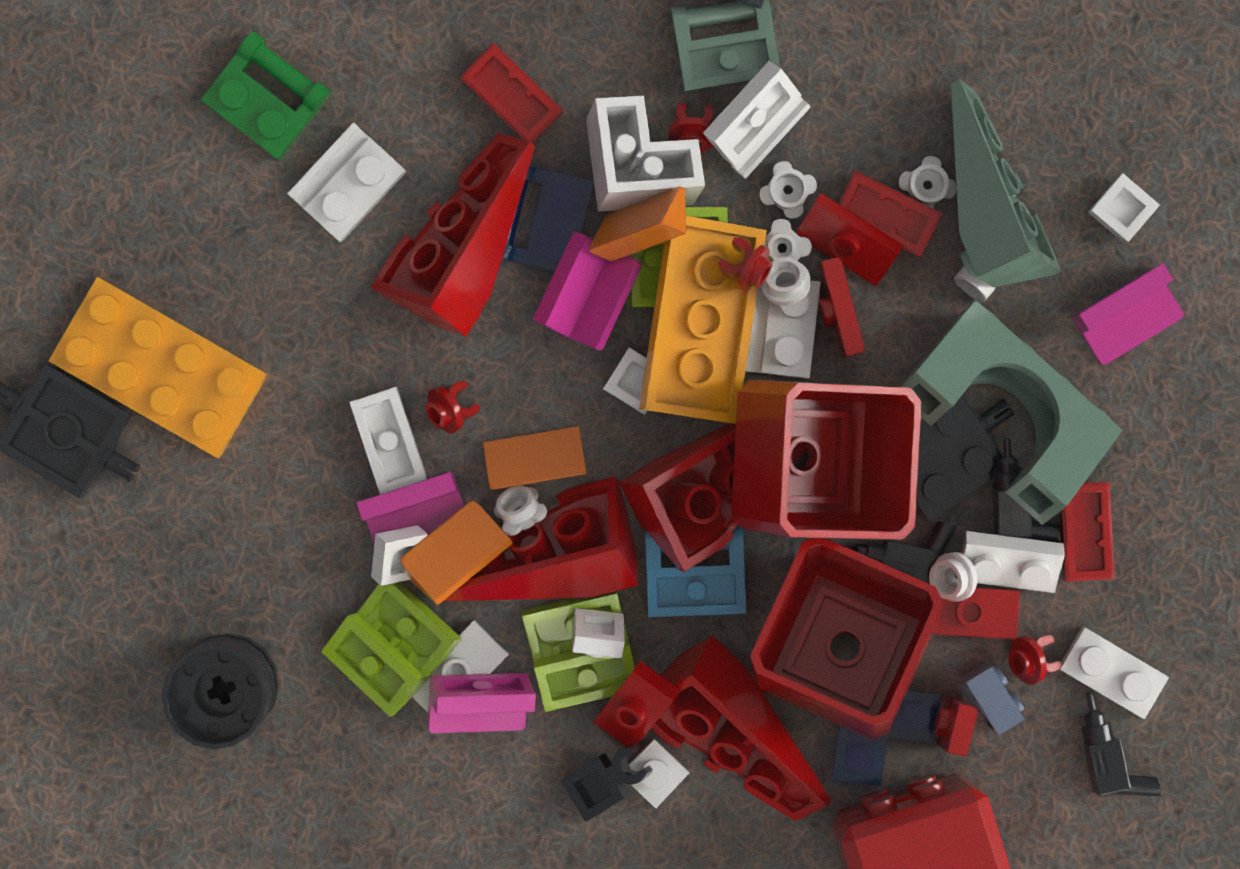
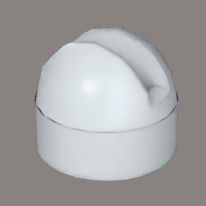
M964 266L954 277L956 284L978 302H985L996 288L979 280L977 277L973 279Z

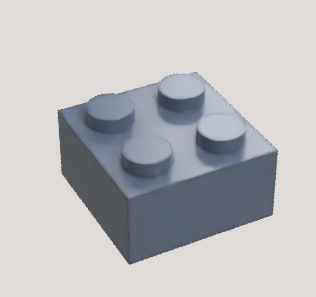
M982 663L958 678L989 730L999 736L1025 720L1021 714V711L1025 709L1018 697L1006 690L1005 685L1008 684V681L999 667L996 668L994 665L990 666Z

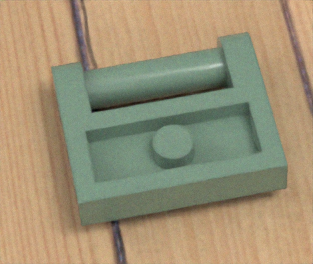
M764 0L761 9L739 1L687 10L685 5L670 7L684 94L748 84L768 61L780 67L769 0ZM755 18L757 30L691 41L690 28Z

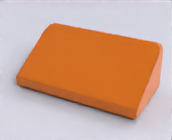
M679 186L607 214L591 242L590 252L612 262L686 234L685 188Z
M579 426L483 442L490 490L587 474Z
M472 500L403 555L400 559V564L411 582L436 605H439L513 543L486 511Z

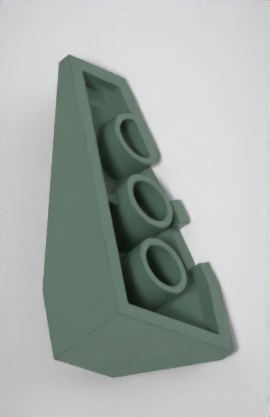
M958 79L951 83L958 222L959 235L965 247V250L961 252L964 267L973 279L977 277L992 287L1053 276L1061 272L1038 215L1031 216L1025 204L1019 201L1016 196L1020 193V189L1024 188L1017 173L1014 174L1004 158L998 160L996 156L997 153L1003 150L1002 142L977 92Z

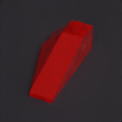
M498 133L459 176L458 183L460 187L447 202L441 205L436 201L426 212L431 219L416 238L412 240L406 234L394 247L370 288L432 325L467 337L491 296L535 146L530 141Z

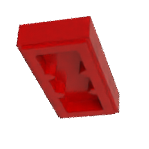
M494 42L459 77L521 139L530 141L532 144L563 114V110Z
M854 171L838 203L904 245L902 249L919 257H922L943 213L857 171Z
M820 193L795 232L799 237L808 238L811 246L830 258L839 257L842 260L843 266L875 286L878 285L904 246L822 193Z
M836 257L822 261L818 265L826 297L819 299V307L825 327L834 326L842 359L863 353L865 348L842 260Z
M1110 482L1084 483L1069 504L1059 512L1061 543L1064 544L1065 554L1062 564L1063 581L1115 579Z
M976 587L974 593L962 601L954 602L941 598L943 605L933 634L1014 640L1017 638L1020 605L1019 590Z
M639 661L598 713L593 723L625 746L634 743L638 744L671 705L680 689Z
M947 696L944 707H940L934 724L933 735L937 736L936 744L947 753L965 757V754H968L978 713L976 707L965 700Z

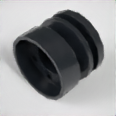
M232 633L209 636L178 658L167 673L162 691L165 716L175 732L193 745L209 749L234 746L249 737L274 707L279 690L277 668L266 649L249 637ZM221 677L224 682L233 681L236 688L229 694L230 698L226 691L217 692L215 689V685L221 680Z

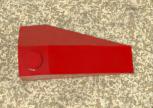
M728 423L657 458L619 481L639 524L680 571H687L721 550L735 535L733 530L738 526V523L731 516L736 424ZM802 442L798 443L792 450L791 461L793 465L807 450Z
M617 477L573 487L556 495L560 503L559 506L547 511L546 517L542 521L536 522L532 527L521 530L520 533L513 536L507 535L513 544L442 602L587 598L638 586L637 548Z
M714 636L682 652L660 674L680 689L674 701L651 728L663 741L676 749H679L684 741L708 756L703 764L716 773H718L720 768L728 771H734L744 777V788L748 793L794 821L828 806L831 798L758 688L747 668Z

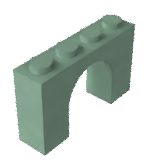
M975 300L951 323L899 387L912 388L920 398L921 418L930 426L954 406L970 385L991 384L1013 394L1025 406L1032 418L1036 432V446L1031 459L1005 493L1043 525L1069 504L1123 430L1103 410L1097 408L1072 386L1067 378L1060 375L1036 354L1031 346L1019 339L992 312Z

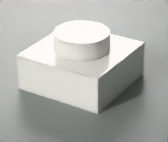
M1122 173L1088 213L1125 244L1131 240L1160 204Z
M628 348L603 390L645 415L647 410L639 409L647 358Z
M418 525L375 534L371 577L381 586L410 580L400 564V559L427 537L428 534Z
M575 608L572 621V652L583 653L597 658L604 656L622 658L625 643L624 615L622 613Z
M653 738L630 762L629 767L634 771H640L650 765L653 770L652 773L641 782L632 786L657 808L690 772Z

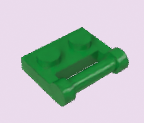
M253 31L244 39L235 56L200 100L280 161L329 98L331 90L321 82L314 84L266 47V40ZM253 61L303 99L296 112L245 73Z

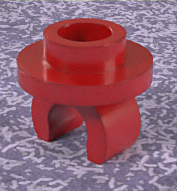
M680 103L676 111V121L669 128V140L698 139L700 153L712 148L713 145L703 134L713 123L712 106L705 105L704 116L696 118L687 117L686 104Z
M734 238L732 241L733 248L744 254V260L740 264L732 265L721 259L718 263L720 271L728 278L738 279L737 288L743 292L748 291L752 285L759 288L767 279L773 266V262L768 260L770 249L760 245L753 252L751 245L746 240Z
M459 381L448 389L438 386L429 391L426 413L436 428H442L445 432L453 434L462 428L463 421L468 420L479 412L480 406L478 403L469 408H463L457 403L456 395L468 387L466 381Z
M1046 635L1036 638L1022 636L1013 640L1008 655V663L1013 674L1022 682L1028 685L1040 683L1044 680L1046 673L1058 671L1062 667L1061 661L1047 663L1042 650L1045 645L1054 642L1053 636Z

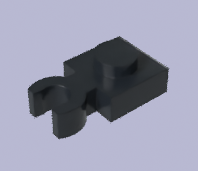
M637 743L627 745L614 755L612 763L606 753H603L560 780L585 822L631 795L625 784H637L652 773L653 770L650 765L640 771H634L629 767L628 757L639 749Z

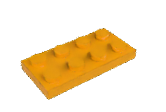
M686 216V234L664 242L639 409L736 424L737 393L744 383L758 288L752 285L746 292L738 289V279L726 277L720 271L718 263L723 259L732 265L740 264L745 256L733 248V239L742 238L746 240L754 252L760 245L765 246L767 230Z
M99 277L95 279L48 360L216 458H220L268 376L262 370Z

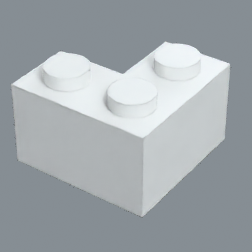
M644 96L595 98L586 118L598 212L620 210L679 186L685 188V206L693 205L705 187L699 140L650 142Z

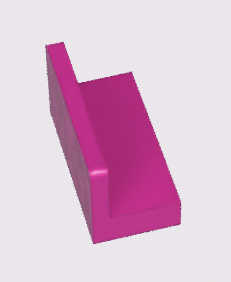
M574 231L532 320L560 335L601 351L609 338L642 264L629 256L612 262L590 252V245L593 239Z
M1164 263L1151 268L1072 316L1073 321L1101 365L1108 364L1183 318L1184 313L1166 285L1174 279Z
M453 472L356 502L362 521L367 522L373 543H375V534L416 525L429 535L464 506Z
M528 674L430 676L429 731L431 733L523 730L526 726V712H535L536 693Z

